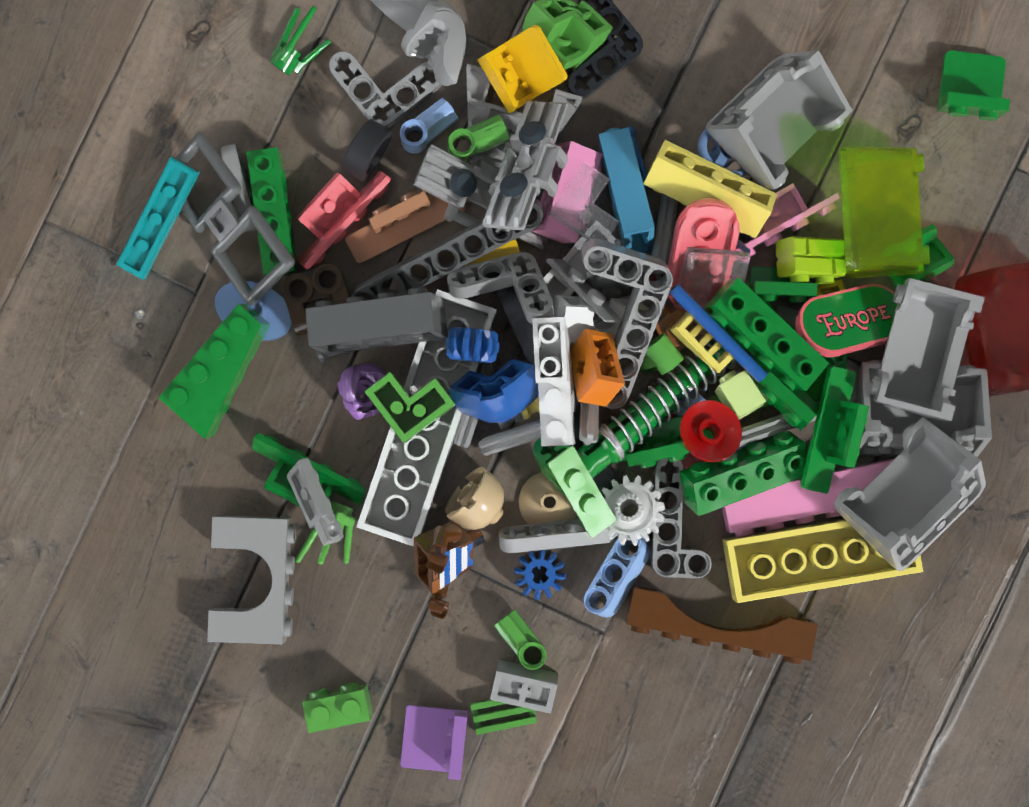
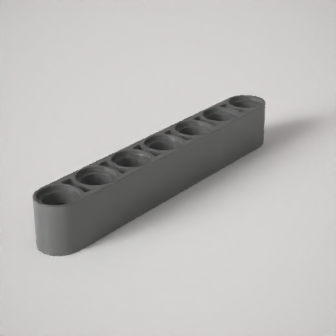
M535 198L533 207L537 210L538 216L535 219L528 220L524 230H510L506 234H499L494 228L484 227L482 225L484 219L360 283L351 297H359V293L362 292L370 294L373 299H377V294L394 292L396 296L408 295V290L422 288L537 228L543 219V204L539 199ZM476 235L482 240L483 244L479 248H471L466 243V238ZM441 250H449L454 254L455 260L444 262L440 259L439 252ZM421 264L425 266L428 274L422 277L414 274L412 266ZM389 278L396 279L400 283V289H389L386 286L385 280Z

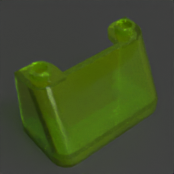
M839 147L847 278L924 273V265L930 264L929 245L923 246L918 175V173L924 172V154H917V148Z

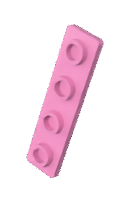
M794 183L776 192L777 197L770 216L757 237H751L752 241L745 244L751 252L746 254L738 248L735 250L734 259L738 258L739 262H742L756 254L754 248L763 242L768 247L783 238L781 232L791 227L793 232L809 224L810 222L807 218L818 212L819 216L822 217L836 209L837 207L834 203L841 198L839 192L809 209Z

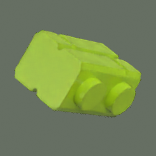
M795 236L778 240L776 243V257L778 258L777 276L779 278H790V282L808 283L809 279H815V283H818V285L833 284L835 278L843 277L847 273L846 259H844L846 255L845 241L843 239Z

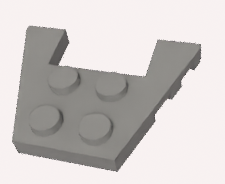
M467 63L468 128L500 115L505 123L509 137L515 135L522 113L513 111L509 114L506 108L487 103L486 99L491 82L482 67ZM556 89L552 102L567 103L568 105L558 133L559 135L581 104L582 97ZM506 143L473 156L470 162L474 163L476 160H482L500 169L505 155L503 149Z

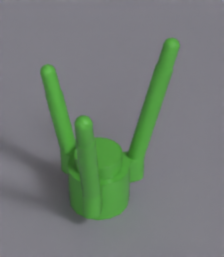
M330 501L333 514H335V520L340 522L342 531L344 526H346L343 562L347 564L350 558L352 531L356 518L351 516L353 508ZM313 528L296 556V563L301 562L318 535L315 528ZM331 544L322 546L317 561L318 564L324 563Z

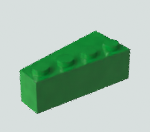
M238 304L158 398L204 439L215 436L219 424L231 404L238 385L241 384L250 361L253 360L270 323L248 304Z

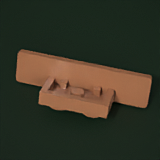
M417 190L409 192L400 198L401 203L393 207L387 204L376 209L373 212L374 217L369 219L371 224L346 236L345 241L356 262L362 264L446 221L444 214L449 203L432 194L426 195L425 191L419 194ZM465 204L462 208H459V210L463 212L466 211Z

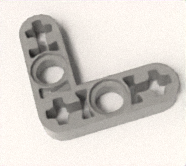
M338 52L332 56L329 62V68L333 77L367 120H374L377 116L376 109L386 110L390 106V103L386 100L392 98L394 105L400 111L395 113L394 108L386 113L388 117L386 121L383 122L382 119L375 120L386 128L394 125L442 86L437 80L433 84L430 81H426L421 85V89L424 92L419 94L416 85L411 82L413 79H416L417 84L423 81V72L426 70L429 73H433L432 68L428 66V62L420 64L385 93L380 91L350 53ZM341 60L344 63L351 62L348 67L355 78L351 80L349 85L345 84L350 81L344 71L336 72L339 69L337 63ZM360 83H366L371 87V93L365 99L357 98L354 95V89ZM402 88H409L414 92V98L408 104L400 103L397 100V93Z
M519 252L461 267L449 273L447 277L449 293L455 298H469L513 286L529 323L533 324L532 318L554 317L553 300L536 259L530 253ZM520 267H524L527 270V273L522 274V270ZM491 272L500 274L498 277L491 279L484 277ZM528 285H535L539 287L537 290L531 292L523 290V288ZM539 302L542 311H538L534 304Z

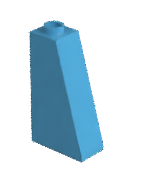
M629 127L623 129L611 128L604 133L598 134L599 151L602 154L601 160L618 237L626 248L644 254L651 253L654 245L655 227Z

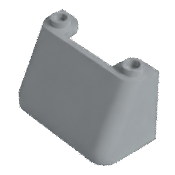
M819 50L783 54L771 61L707 123L706 129L712 139L758 185L774 190L785 183L789 173L783 164L817 131L828 130L831 132L840 128L844 124V119L853 110Z
M912 278L906 279L903 285L898 284L893 298V302L897 303L881 367L878 376H873L869 388V394L873 395V401L935 420L952 421L956 406L951 405V400L948 398L955 397L956 390H953L968 331L973 329L974 323L968 321L973 320L975 312L981 313L985 297Z
M870 360L862 362L859 368L857 403L869 406L859 454L897 457L904 451V439L902 438L904 431L911 424H916L922 417L976 457L979 456L992 439L987 369H977L972 365L959 367L953 390H956L955 397L948 398L951 400V405L956 406L952 421H939L874 402L873 395L869 394V388L873 376H878L882 361Z
M924 417L916 424H911L906 428L902 436L904 439V451L862 491L857 487L846 488L840 492L834 503L836 511L898 571H902L911 565L977 500L986 486L982 461Z

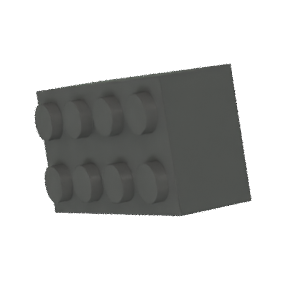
M426 288L408 290V295L396 296L394 292L377 294V299L365 300V297H350L346 299V303L336 305L334 301H320L315 303L316 307L305 309L309 347L326 354L442 340L448 337L445 301L434 293L428 292Z

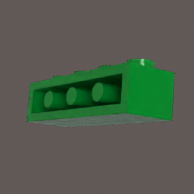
M739 277L727 281L704 308L723 329L725 328L733 335L732 338L744 350L748 349L756 357L754 360L762 369L768 372L771 371L793 393L806 392L829 364Z
M790 431L780 432L766 440L749 443L746 447L736 450L726 460L692 464L691 467L679 471L684 503L694 513L701 516L802 478L807 459L805 442Z

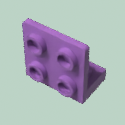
M408 705L405 715L401 767L449 772L448 779L461 780L468 711Z

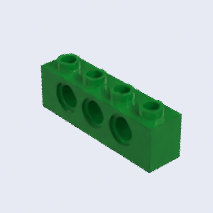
M277 147L247 151L254 206L258 208L294 259V266L284 276L299 273L283 154ZM258 231L263 274L266 276L280 261Z

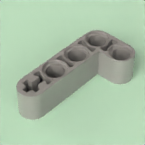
M669 459L657 460V464L653 466L652 492L659 490L662 494L669 491L675 496V503L671 508L658 512L664 516V522H657L656 526L659 529L663 523H671L674 527V534L671 538L664 540L657 533L651 531V567L657 574L663 577L703 578L711 570L712 563L709 555L700 549L681 548L683 491L679 471L684 470L683 464L680 460L670 462L671 466L676 467V471L670 473L669 482H676V488L669 486L659 487L660 481L666 483V473L661 472L660 468L661 466H666ZM663 554H670L673 558V564L668 570H660L657 566V560ZM694 555H701L704 561L703 567L698 571H691L688 566L689 559Z

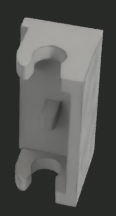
M499 659L490 700L551 714L558 686V673L539 668L530 670L521 664Z

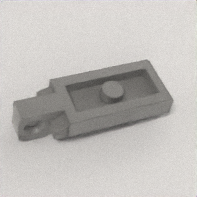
M309 458L301 459L289 471L287 478L309 528L316 529L323 546L339 542L344 537L340 522L335 520V514H333L331 509V502L321 487L318 473L312 467Z

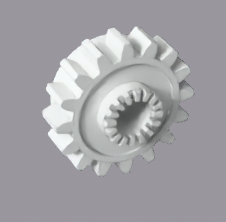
M627 475L623 477L622 484H618L613 479L611 481L612 490L604 487L602 489L605 501L616 518V521L605 529H610L607 534L608 538L612 540L618 536L621 545H624L626 540H631L634 546H637L638 539L641 538L646 542L650 541L648 534L651 531L658 534L659 529L656 524L657 522H664V516L658 513L665 509L664 502H656L661 498L660 491L651 493L653 488L652 482L649 481L643 486L640 476L635 478L634 483L629 481ZM628 505H635L639 508L638 512L632 517L622 514L624 508Z

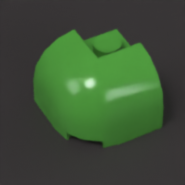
M538 0L532 4L523 24V31L533 25H538L565 70L571 68L573 71L594 56L613 28L583 0L580 4L571 0Z

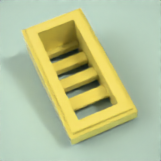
M686 312L670 328V331L716 373H720L733 357L725 351L715 360L712 356L722 346L716 341L706 351L704 346L713 337L707 332L697 341L695 336L704 328ZM692 321L696 322L697 325L690 332L685 329Z

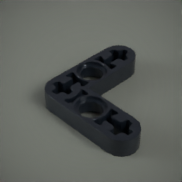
M596 0V4L600 9L605 4L607 7L602 9L599 14L602 17L614 15L618 19L619 25L609 33L605 40L607 45L577 68L568 80L569 92L581 96L582 99L590 97L640 56L643 48V40L640 34L612 0ZM591 2L587 3V4H589L595 11H597V8L593 5V3H591ZM623 28L627 30L623 33L626 41L632 42L634 40L636 42L634 46L635 52L631 50L624 52L622 50L624 42L619 36L616 41L613 40V37L617 36ZM602 57L610 58L614 63V69L609 73H603L598 70L597 61ZM591 67L594 76L600 79V81L596 82L595 77H593L587 83L588 90L585 91L582 88L576 90L574 88L576 86V78L580 80L586 79L590 75V71L587 69Z

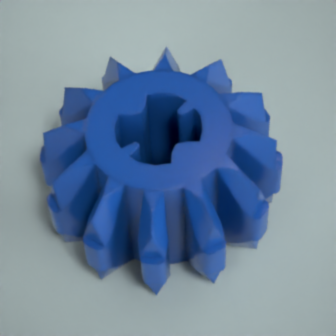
M453 327L449 329L448 337L446 338V355L452 360L493 363L496 361L497 353H499L498 334L495 331Z
M539 550V557H535L534 551H528V555L531 558L530 561L526 560L523 556H519L518 561L525 568L515 567L514 573L524 575V577L517 579L515 584L516 586L528 584L523 589V595L527 596L533 588L535 589V600L540 599V590H544L546 597L549 599L552 597L549 589L550 586L557 591L562 589L555 579L564 580L566 579V574L555 572V570L561 569L565 565L563 561L552 564L557 556L555 551L550 553L547 559L544 558L546 550ZM538 566V569H540V566L546 567L545 574L547 578L543 581L541 578L539 581L534 580L535 575L532 569Z

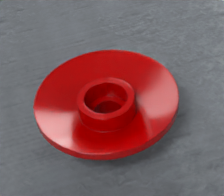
M704 400L693 404L684 413L680 422V436L686 449L696 458L707 462H720L732 456L740 446L742 427L737 415L728 406L717 401ZM703 430L710 431L712 439L706 438Z

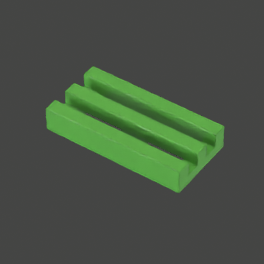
M490 699L470 703L476 735L537 723L535 710L518 706L479 714L478 709L506 703ZM529 712V716L481 726V721Z

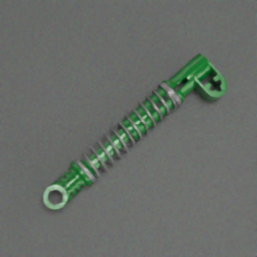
M765 302L771 309H773L768 302ZM725 330L731 337H733V335L730 332ZM714 338L707 343L709 348L706 345L704 346L706 351L716 342ZM721 347L712 357L717 360L726 350ZM695 353V360L689 356H684L687 367L684 368L681 364H678L676 366L678 371L676 376L671 371L667 372L666 375L669 379L667 383L661 378H657L658 385L654 388L648 386L649 392L645 395L639 393V400L637 402L629 401L630 407L627 410L620 409L621 415L617 418L611 416L612 422L610 424H602V427L598 428V441L596 443L584 444L577 450L592 479L609 464H616L624 459L625 451L632 452L635 443H643V436H652L653 428L660 429L662 421H670L671 413L678 414L680 412V405L688 406L689 398H698V390L706 391L707 383H716L717 376H724L726 368L732 369L738 362L733 358L723 368V373L719 374L711 369ZM713 373L714 380L708 381L706 378ZM704 381L705 388L701 389L697 387L701 382ZM695 388L696 395H689L688 393ZM684 396H686L687 400L685 404L679 402ZM540 437L533 447V453L541 472L564 494L547 464L569 446H541Z

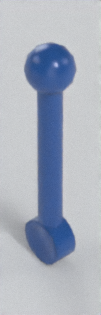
M628 126L644 183L648 173L635 139L636 130L634 127Z

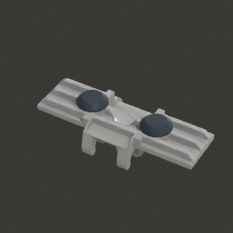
M527 101L515 135H511V142H507L504 146L503 151L505 155L495 178V183H492L489 187L488 192L492 195L482 223L484 227L524 230L535 198L539 195L541 188L545 189L549 196H556L558 185L551 176L554 165L557 162L560 168H565L568 157L561 147L555 145L568 108L567 103Z
M431 144L413 185L449 203L444 214L445 220L449 222L454 220L468 227L480 220L459 210V208H462L465 203L473 202L488 209L492 198L488 190L490 185L495 183L499 169L482 160H476L473 165H470ZM532 207L528 220L536 218L537 210ZM494 228V230L499 234L501 231L505 233H508L510 231V229ZM532 230L517 238L539 250H543L547 241V237L534 233Z

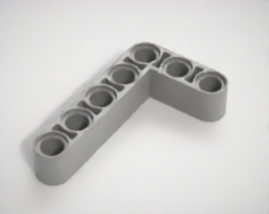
M594 238L586 241L581 247L580 254L585 268L592 274L633 286L622 321L614 338L619 360L621 358H629L631 362L628 366L621 367L625 385L606 406L609 409H619L628 401L672 286L673 277L667 264L660 258ZM600 250L604 252V257L599 262L588 260L590 253ZM632 260L634 262V266L630 271L621 272L618 270L619 265L623 261ZM654 270L664 271V275L659 281L648 280L649 275ZM646 299L653 301L652 306L648 310L637 309L641 301ZM632 329L642 330L638 338H627L628 332Z

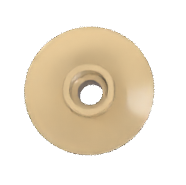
M542 472L529 478L523 485L519 495V508L524 520L528 524L576 518L577 514L567 497ZM548 496L555 498L556 503L552 508H547L544 505V499Z

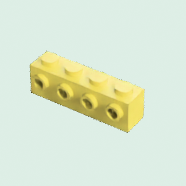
M664 140L643 183L654 191L663 193L685 206L706 198L722 200L733 208L739 221V232L753 238L757 237L770 216L777 197L776 193L667 140Z

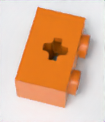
M585 329L570 347L573 380L578 402L606 407L625 385L613 334Z

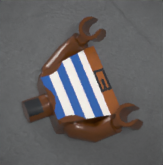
M453 521L444 525H438L436 528L413 538L415 575L434 596L429 599L428 607L430 614L439 619H445L449 611V602L442 600L447 597L449 583L472 567L473 549L485 542L480 529L465 531L459 524Z

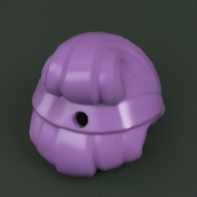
M363 363L346 368L338 382V390L343 397V404L356 420L365 419L380 413L364 392L388 374L374 363Z

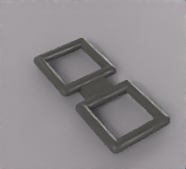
M197 133L176 158L187 164L201 150L227 188L201 216H199L188 199H186L181 212L196 232L201 233L209 226L218 239L211 247V254L244 301L249 306H253L294 266L295 262L257 207L251 206L240 215L231 202L241 191L240 183L203 133ZM251 223L254 224L280 261L253 289L250 288L225 252Z

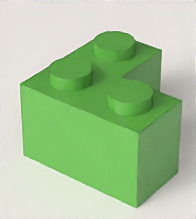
M391 372L364 391L403 443L408 442L456 405L436 378L411 397Z

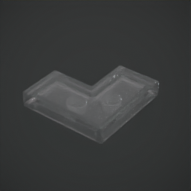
M583 162L549 213V215L587 240L595 238L607 241L620 222L594 204L610 179L585 162Z
M687 247L679 285L702 308H705L709 303L713 282L726 283L737 277L743 282L745 281L750 255L745 251ZM675 300L677 307H682V306Z

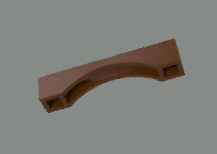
M635 585L631 588L625 617L626 624L632 625L631 631L649 634L650 629L662 631L661 636L668 639L679 640L680 635L692 637V643L710 646L711 641L722 643V649L740 652L741 647L753 649L752 654L759 657L771 658V653L783 655V661L794 664H801L802 659L811 661L818 624L814 621L781 615L769 622L753 627L736 629L716 627L700 622L685 614L670 601L663 591Z

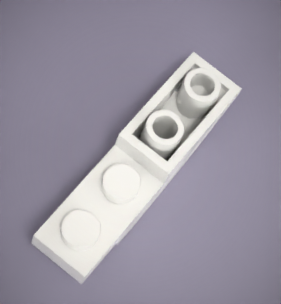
M532 318L536 383H538L541 446L574 445L573 412H575V398L566 318Z

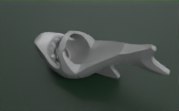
M370 0L386 16L406 31L401 47L407 56L427 58L428 66L432 68L437 82L441 85L449 86L457 83L465 55L466 33L461 16L451 5L443 0Z

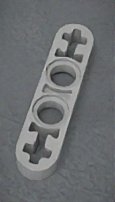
M580 519L508 526L501 529L498 534L499 547L507 553L610 543L616 541L618 536L612 540L609 539L607 534L610 529H607L592 538L587 533Z

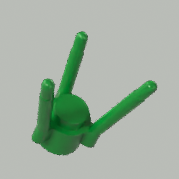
M315 6L310 8L287 44L286 42L300 13L299 7L294 9L277 47L271 53L273 57L269 62L288 76H290L293 70L299 74L307 63L331 44V40L327 39L300 61L298 60L301 54L294 49V46L317 10Z

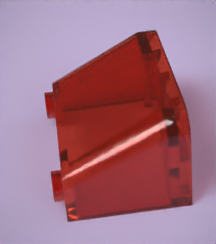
M1029 262L995 267L961 276L955 282L954 290L985 297L981 313L975 312L973 320L968 321L974 323L973 329L968 331L965 343L969 365L975 366L977 369H987L989 397L1029 390Z

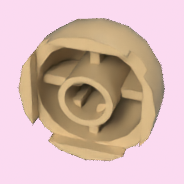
M479 467L465 477L470 482L462 490L458 485L445 507V513L448 514L446 516L464 529L476 530L484 528L489 523L493 525L503 515L501 508L504 503V489L494 475L485 468Z

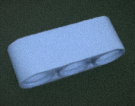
M618 537L585 593L584 605L589 612L604 618L611 617L617 613L650 557L651 546L649 542H646L643 538L638 539L636 553L629 555L628 549L632 541L626 540L625 544L621 545ZM621 568L622 577L619 581L614 582L613 574L617 569ZM602 595H605L607 599L606 605L598 609L597 601Z

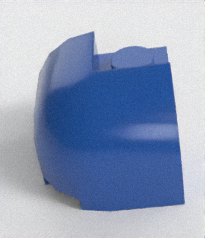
M514 359L507 362L491 377L468 371L448 388L452 400L456 404L455 406L461 413L488 423H504L514 418L539 397L534 365Z

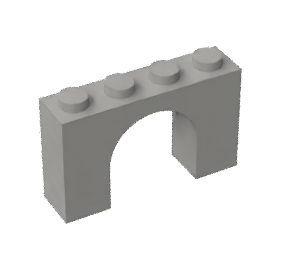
M221 515L212 517L211 548L246 549L257 553L267 562L271 570L272 586L266 600L257 607H214L209 610L207 642L283 644L287 641V637H291L293 621L292 618H288V605H293L294 588L289 587V574H294L295 557L290 556V543L295 544L296 525H291V518Z

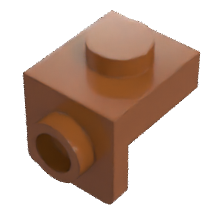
M664 306L654 330L658 335L665 333L675 347L682 344V342L670 331V328L683 316L680 308ZM690 324L685 328L688 332L692 330Z

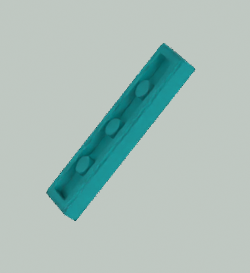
M174 156L169 158L116 263L117 266L141 280L147 278L200 171Z

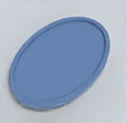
M246 281L251 289H253L258 284L256 282ZM232 282L220 288L215 297V309L222 321L227 318L238 304H247ZM270 289L255 305L251 306L270 323L262 341L281 338L291 329L292 321L285 299L273 289Z

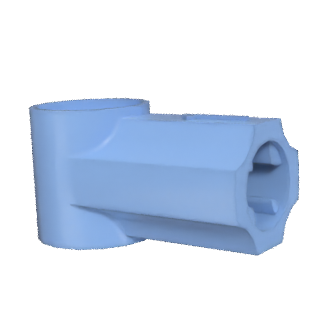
M442 97L416 118L404 122L400 129L401 144L409 153H420L427 147L429 142L456 123L459 118L451 105ZM411 131H418L422 134V138L418 142H410L406 139V135Z

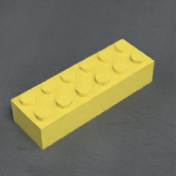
M844 518L722 539L732 600L736 603L923 572L921 555L902 571L896 570Z

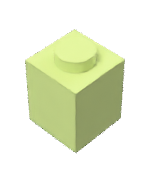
M735 370L729 372L719 379L721 385L714 391L721 403L728 406L737 415L739 420L760 408L766 402L746 370L739 374Z

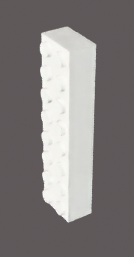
M437 289L436 296L445 301L448 333L449 329L453 327L491 331L497 309L467 299L455 298L451 294ZM446 339L419 342L404 389L411 397L436 378L451 397L448 388L468 371L477 373L480 363L450 359L446 355ZM456 406L406 443H403L392 427H390L356 526L357 528L414 547L413 538L423 532L463 414Z

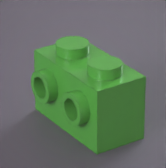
M358 682L343 684L340 686V690L328 692L327 688L309 692L310 696H307L302 702L308 733L370 721L373 716L367 684L359 686Z

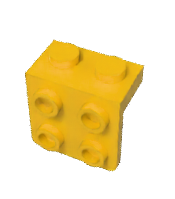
M538 25L531 26L477 59L509 114L525 105L527 101H531L567 79L565 69Z

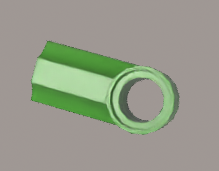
M497 115L469 128L456 129L449 136L448 153L464 162H468L473 156L510 141L503 119L500 115ZM459 140H465L470 144V148L466 152H459L453 145Z
M662 333L650 341L639 372L649 374L659 371L663 375L675 368L684 357L668 336Z
M514 609L494 626L517 655L521 665L527 669L536 670L545 663L547 649L517 610ZM530 646L539 648L542 653L541 659L537 662L528 661L524 656L526 648Z

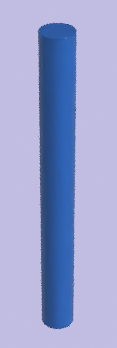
M679 284L669 292L758 383L767 376V373Z

